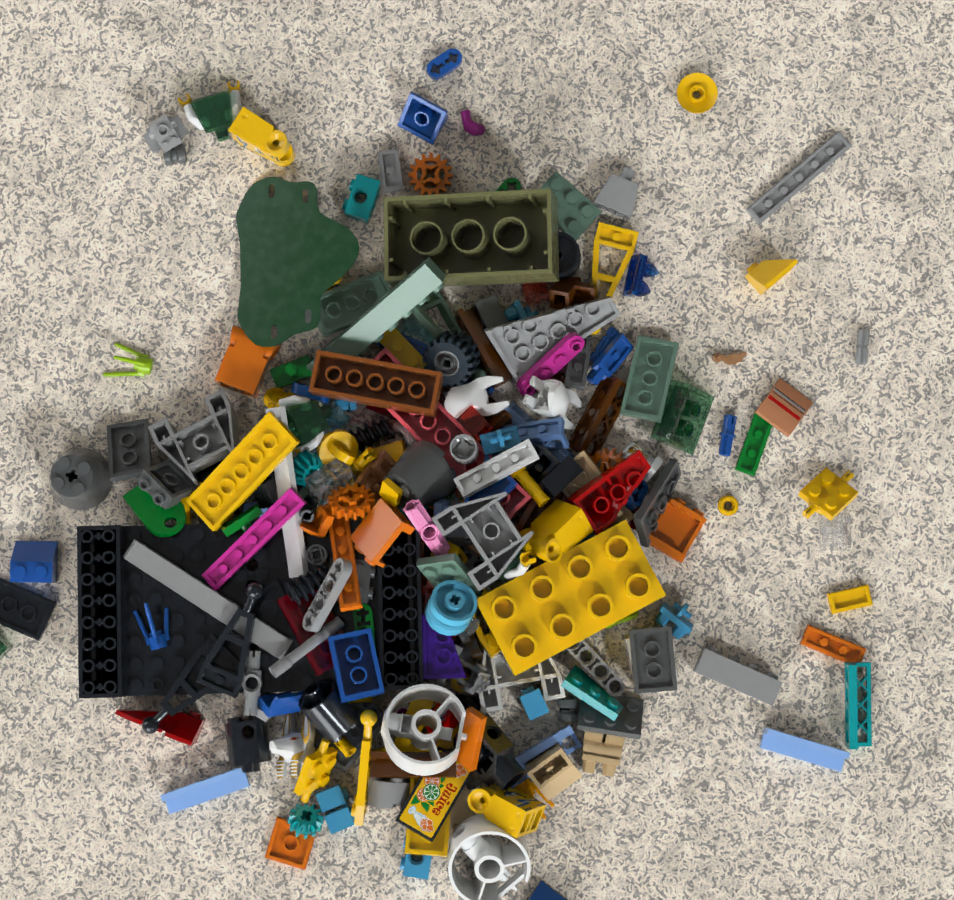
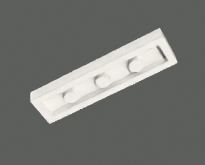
M527 439L453 480L463 498L466 499L539 459V456L530 440Z

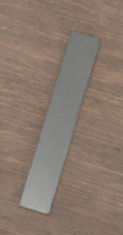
M840 131L836 132L746 209V212L760 225L849 150L852 145Z

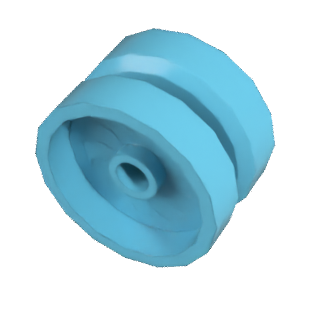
M446 580L439 583L434 588L425 609L426 621L430 627L446 636L458 635L464 632L469 626L478 605L477 597L472 588L457 580Z

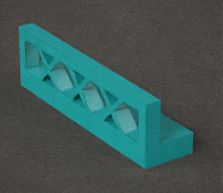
M844 662L845 745L848 749L872 746L871 662ZM857 667H865L866 675L859 681L857 679ZM859 686L866 690V696L860 702L857 700V689ZM862 707L866 711V717L859 723L857 710ZM860 728L866 732V741H858V730Z

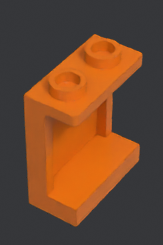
M676 497L675 499L670 498L668 500L664 514L661 513L657 519L659 524L656 532L651 531L649 539L651 540L650 546L675 561L682 563L707 519L703 517V512L696 508H693V510L687 508V503Z
M380 498L349 538L354 542V548L366 556L364 559L368 564L384 568L386 564L381 558L402 531L411 535L415 527L397 507H393L386 500Z

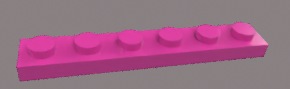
M293 487L289 488L202 574L203 578L215 591L219 590L307 502Z

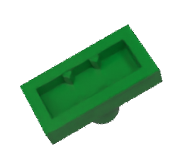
M309 355L270 369L276 387L283 388L293 384V382L311 377L312 372L306 367L310 361Z
M256 503L222 525V531L226 537L239 529L244 534L253 525L251 521L263 514L262 509Z

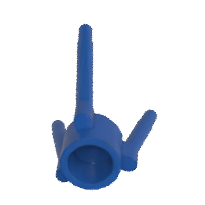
M147 602L144 603L151 633L148 634L137 610H133L136 621L145 637L146 644L150 645V649L156 650L167 647V641L170 640L168 608H164V634H162V630L156 631Z

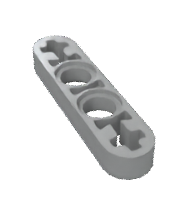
M337 558L334 561L303 618L304 630L318 632L323 626L351 575L353 567L350 560Z

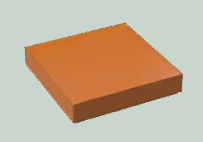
M277 816L265 858L305 870L315 836L313 838L308 834L307 838L304 839L303 834H300V836L296 837V831L290 832V824L287 823L288 819Z

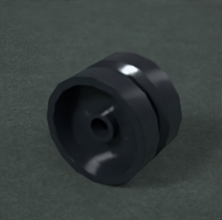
M558 232L559 255L562 256L559 259L560 280L573 277L580 268L582 258L576 240L567 233Z

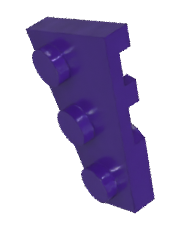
M422 614L423 679L467 678L452 636L436 632L426 621L425 614Z

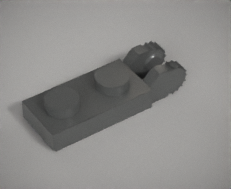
M592 335L585 338V348L568 362L564 382L565 387L585 389Z

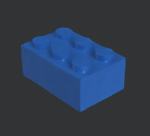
M371 628L328 637L341 703L384 694L385 691Z

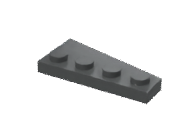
M670 458L668 463L663 466L658 479L653 482L650 492L644 497L640 508L633 515V522L635 523L641 546L649 547L651 531L656 532L659 525L657 523L660 513L664 514L667 507V496H672L681 476L677 459Z

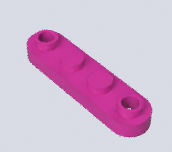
M577 332L568 333L518 379L516 388L522 396L526 394L531 396L537 392L529 384L532 376H536L542 381L551 379L583 349L585 342L580 334Z

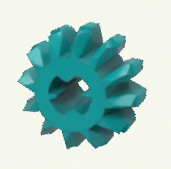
M304 450L303 453L298 452L297 456L292 458L296 483L305 487L308 483L312 485L313 481L318 479L324 464L316 453Z
M297 803L295 809L290 810V816L287 820V823L290 824V832L296 831V837L303 834L304 839H306L309 834L314 838L316 832L321 831L324 818L321 816V809L315 810V803L311 807L308 806V803H304V806Z

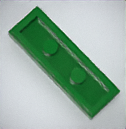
M755 412L734 469L752 477L756 474L772 428L771 424Z

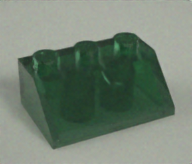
M671 380L662 422L655 423L650 438L666 446L693 455L714 397L692 384Z

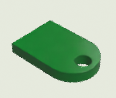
M139 485L122 496L123 500L147 530L155 536H173L185 525L186 511L181 501L178 505L165 510L160 505H156L153 497L148 492L141 490ZM168 520H175L177 522L172 528L165 526Z

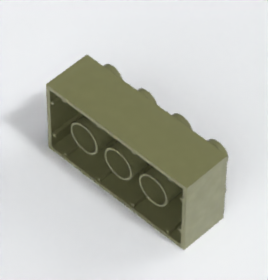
M551 188L383 197L384 281L392 287L396 286L428 257L446 275L443 287L559 282L558 199Z

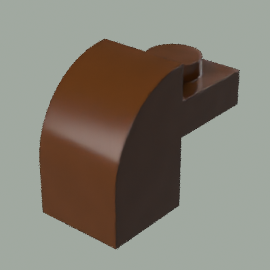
M580 277L560 279L559 282H555L549 289L550 308L562 309L573 306L575 303L580 304L598 299L597 285L581 282Z

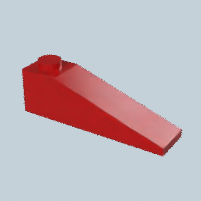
M637 450L566 498L569 504L582 508L594 530L593 532L597 535L615 521L617 514L623 505H626L629 496L641 483L651 466L641 451Z
M118 709L115 714L142 725L145 718L153 717L159 711ZM190 710L189 713L178 712L172 717L168 714L159 722L157 731H165L164 736L191 746L197 743L206 719L201 718V713Z

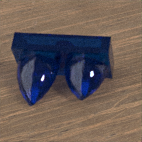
M642 254L632 255L622 293L623 296L642 297L651 292L647 283L643 281V277L655 276L659 274V271L654 264L647 260L648 256Z

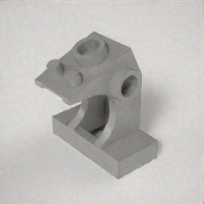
M164 114L148 123L147 133L142 136L153 154H156L161 150L166 153L182 143L181 138L188 135L189 132L178 115L172 118L171 115L167 117Z
M455 642L456 650L458 652V655H460V653L463 650V646ZM459 657L462 665L473 670L468 681L464 678L452 679L463 684L462 689L472 695L474 692L481 694L490 683L489 678L491 675L486 672L488 668L479 663L473 665ZM435 679V682L443 686L446 679Z

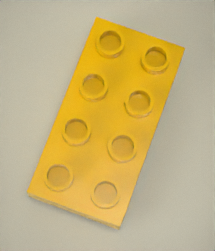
M624 520L573 547L567 553H563L557 563L545 562L524 575L518 576L477 598V607L513 675L516 676L666 596L629 524Z

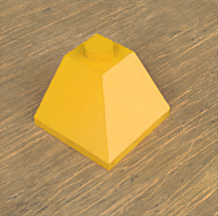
M796 259L763 260L759 264L755 262L747 269L749 273L745 278L762 295L792 270L798 261Z

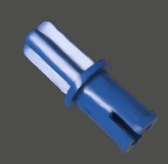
M724 415L722 432L719 433L721 440L718 453L721 456L729 457L731 455L733 438H736L734 432L737 416Z

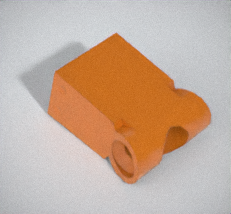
M233 325L230 345L215 377L216 383L256 399L270 362L280 350L282 343L273 347L255 345L246 336L242 328Z

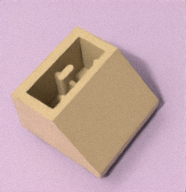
M559 742L524 766L528 776L548 801L582 777V774Z

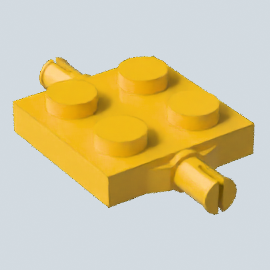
M828 468L823 469L799 492L798 496L809 505L802 512L803 516L809 519L810 516L817 512L824 515L830 521L835 518L858 495V491L847 483L854 477V474L851 471H847L842 477H839Z
M322 738L317 751L305 758L293 791L298 796H301L300 800L303 803L309 802L311 793L316 789L325 787L330 780L329 775L336 763L338 750L333 746L328 747L331 742L330 740Z

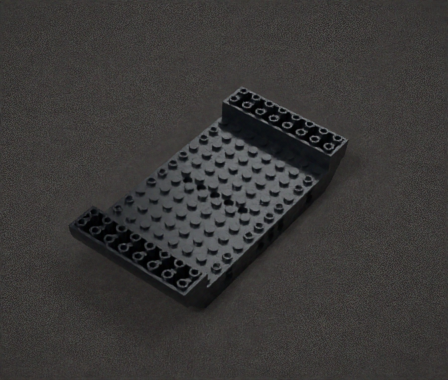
M350 520L352 534L363 520ZM185 524L173 536L158 537L150 533L145 526H77L79 699L166 695L195 652L212 635L219 639L227 626L124 559L123 555L134 539L140 541L213 589L203 578L202 574L243 535L241 529L226 537L222 527L217 531H212L207 524ZM165 525V526L168 527V528H172V527H174L175 525ZM282 528L250 558L258 562V568L255 571L248 570L246 562L217 592L243 607L240 600L247 596L246 588L250 580H255L264 587L278 579L285 591L284 582L290 584L292 578H289ZM416 528L411 535L403 531L400 533L381 558L386 565L384 568L375 565L376 575L375 578H371L374 596L373 600L369 599L368 605L373 610L378 663L384 690H404L417 684H424L421 571L416 566L417 560L420 558V535ZM329 529L325 537L312 536L303 531L306 552L310 546L315 544L325 546L328 549L329 560L324 566L329 572L330 557H333ZM354 548L355 559L365 560L366 556ZM307 561L308 570L312 573L315 567L321 569V566L312 565ZM336 600L331 610L335 617L338 616L343 621L345 627L342 628V631L344 633L355 631L353 610L341 612L339 601ZM147 602L156 631L162 630V634H164V608H168L170 640L167 641V647L156 650L150 649V645L146 644L145 637L136 621L133 610H137L148 634L151 633L144 603ZM364 607L361 608V611H357L358 616H362V622H358V627L361 625H371L370 621L366 622L365 615H368L369 611L365 610ZM232 630L231 633H234V634H236V635L241 636V637L244 638V636H242L241 634H239V633L236 632L235 630ZM226 640L223 645L240 661L242 646ZM259 647L261 651L260 670H262L261 678L263 680L260 692L305 691L312 683L326 679L333 680L337 685L334 667L317 676L309 660L275 678L269 670V667L274 664L271 655ZM203 655L185 679L197 692L206 687L196 682L203 662L206 659ZM255 677L248 678L247 686L250 689H255L258 686L257 679ZM180 686L174 695H187L188 693ZM241 686V689H240V692H239V693H243V687H242V686ZM214 689V690L210 691V692L207 693V694H223V693H221V692H219V691H217V690Z

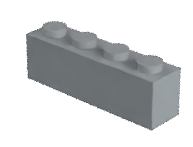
M711 646L708 649L702 648L693 669L694 672L773 706L783 683L778 680L779 676L768 671L766 675L758 672L759 667L750 663L744 666L739 663L740 659L728 654L727 658L719 655L721 651Z

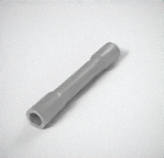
M338 616L323 626L319 632L271 665L269 670L272 675L277 678L328 637L345 627L343 621Z

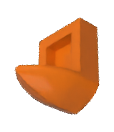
M319 505L314 519L309 523L302 522L299 527L312 536L325 537L335 517L327 506Z

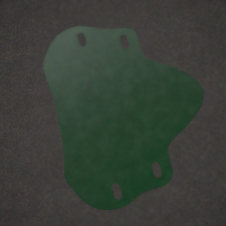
M277 177L261 179L252 184L245 193L236 213L240 241L241 274L237 318L246 336L255 345L273 347L283 343L295 334L313 330L318 326L322 294L353 266L358 257L360 247L352 231L320 213L318 209L317 188L314 183L309 181L289 182ZM271 184L275 187V195L272 198L269 197V186ZM304 189L308 190V201L306 203L302 200ZM307 309L311 310V321L309 323L305 321V311ZM273 325L277 326V337L275 339L271 337V327Z

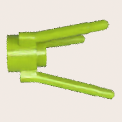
M116 342V347L138 357L131 359L114 355L113 358L134 364V369L137 371L105 372L103 376L145 377V374H151L153 358H149V355L142 354Z

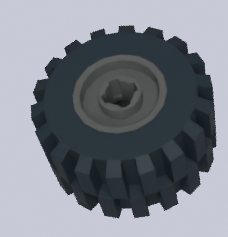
M449 330L444 331L436 336L424 350L423 354L425 356L422 358L423 363H426L424 369L442 372L444 376L443 387L448 385L450 388L456 385L460 386L478 368L477 365L480 363L478 358L480 351L476 350L478 345L476 342L472 343L471 340L473 338L470 336L466 337L462 331L460 333H457V330H452L451 332Z

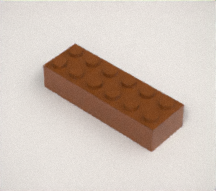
M317 350L308 391L316 396L436 418L444 376L442 372Z

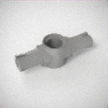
M250 650L246 675L242 683L243 696H245L243 715L247 716L250 715V708L251 716H257L258 696H260L263 685L261 678L262 670H260L261 651H255L254 657V650ZM255 677L257 679L258 686L255 689H250L247 686L248 678Z

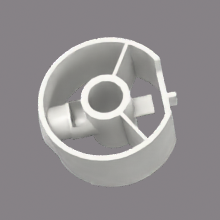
M417 684L401 691L384 711L380 732L385 749L391 760L404 771L421 776L434 775L448 769L457 760L461 740H466L467 734L462 733L466 715L462 703L452 692L434 684ZM419 699L433 700L442 704L436 712L430 709H422L415 715L395 713L402 705ZM449 709L459 722L455 750L440 759L436 748L438 739L451 741L453 728L441 726L440 718ZM421 725L429 726L433 733H420L417 727ZM390 734L410 739L411 744L417 749L428 750L432 761H419L406 756L395 746Z
M484 814L471 816L461 822L451 834L448 842L449 879L459 896L464 900H501V897L511 888L517 891V883L523 878L528 882L530 860L525 835L518 838L513 837L487 820ZM481 835H500L512 840L514 844L501 846L495 838L482 837ZM460 847L474 862L475 875L477 876L476 882L463 877L453 864L455 854ZM522 863V869L508 880L511 873L505 867ZM498 880H500L501 882L507 881V882H505L500 888H499V885H498L497 883H495V884H486V883H493V882H496V881H498Z

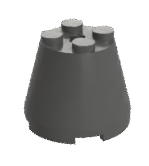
M421 440L411 444L383 479L389 478L403 490L400 503L396 506L402 511L406 503L411 500L419 499L422 505L425 506L445 499L456 488L453 480L456 478L454 468L450 469L443 457L445 453L433 443Z
M74 448L64 452L55 460L49 474V485L54 497L62 505L74 510H88L99 505L109 495L113 483L109 478L108 462L101 454L88 448ZM69 475H78V478L71 479Z

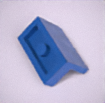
M305 691L259 696L258 706L267 717L299 712L301 710L298 706L299 699Z

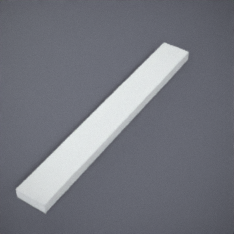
M285 406L265 409L266 414L272 411L288 428ZM292 451L274 469L278 499L291 487L297 491ZM300 510L282 527L289 578L298 577L299 575L306 576V572L309 571L303 530L299 527L302 523Z

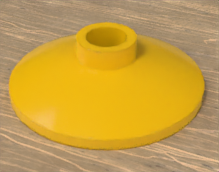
M692 73L685 76L677 87L679 104L686 111L695 114L710 110L718 97L715 82L703 73ZM698 92L700 97L694 98L693 93Z

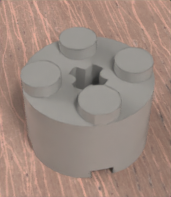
M370 777L368 780L366 805L392 809L393 807L400 806L399 809H402L409 798L410 778Z

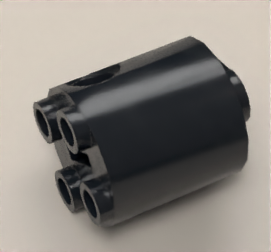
M326 679L312 683L306 688L299 699V708L325 740H331L333 743H336L342 739L343 734L356 727L359 723L357 713L349 702L341 703L338 687L333 680Z
M251 715L248 716V720H242L241 717L228 718V723H225L224 726L230 766L243 765L244 773L260 771L261 762L272 760L271 750H269L270 741L267 722ZM249 725L251 727V734L244 737L242 729Z

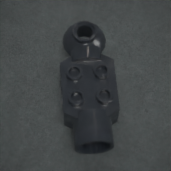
M464 694L455 695L462 703L465 711L469 707L480 711L479 702L474 697ZM483 713L487 720L477 769L474 770V773L478 778L491 776L502 791L516 784L526 771L513 756L514 744L488 713ZM458 733L453 738L454 748L456 747Z

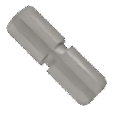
M860 329L857 334L858 348H856L855 363L859 365H865L868 361L867 346H869L870 331L867 329Z

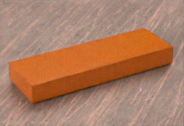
M808 624L800 641L801 645L842 662H861L866 651L864 647Z
M473 707L466 709L462 733L467 734L466 740H461L457 762L471 772L477 769L487 720L486 716Z

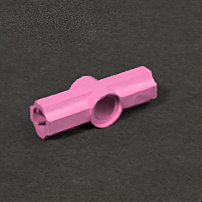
M411 500L406 503L403 511L433 555L448 554L451 546L445 537L442 536L420 500Z

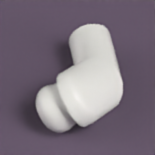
M395 421L393 431L403 434L406 447L418 442L399 422Z

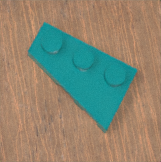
M576 664L561 684V687L613 721L616 720L623 708L616 699L608 694Z

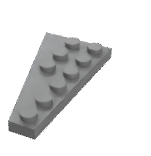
M606 296L483 330L513 379L517 382L524 373L568 333L577 332L584 339L621 314L612 298Z

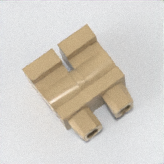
M584 731L580 758L583 760L582 772L594 774L597 762L603 763L602 775L613 777L616 766L620 765L625 737L605 734L604 741H602L604 734Z

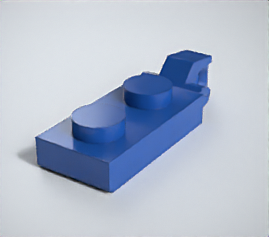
M617 333L592 365V370H590L586 378L590 384L598 385L601 380H605L607 377L610 378L634 349L623 333Z

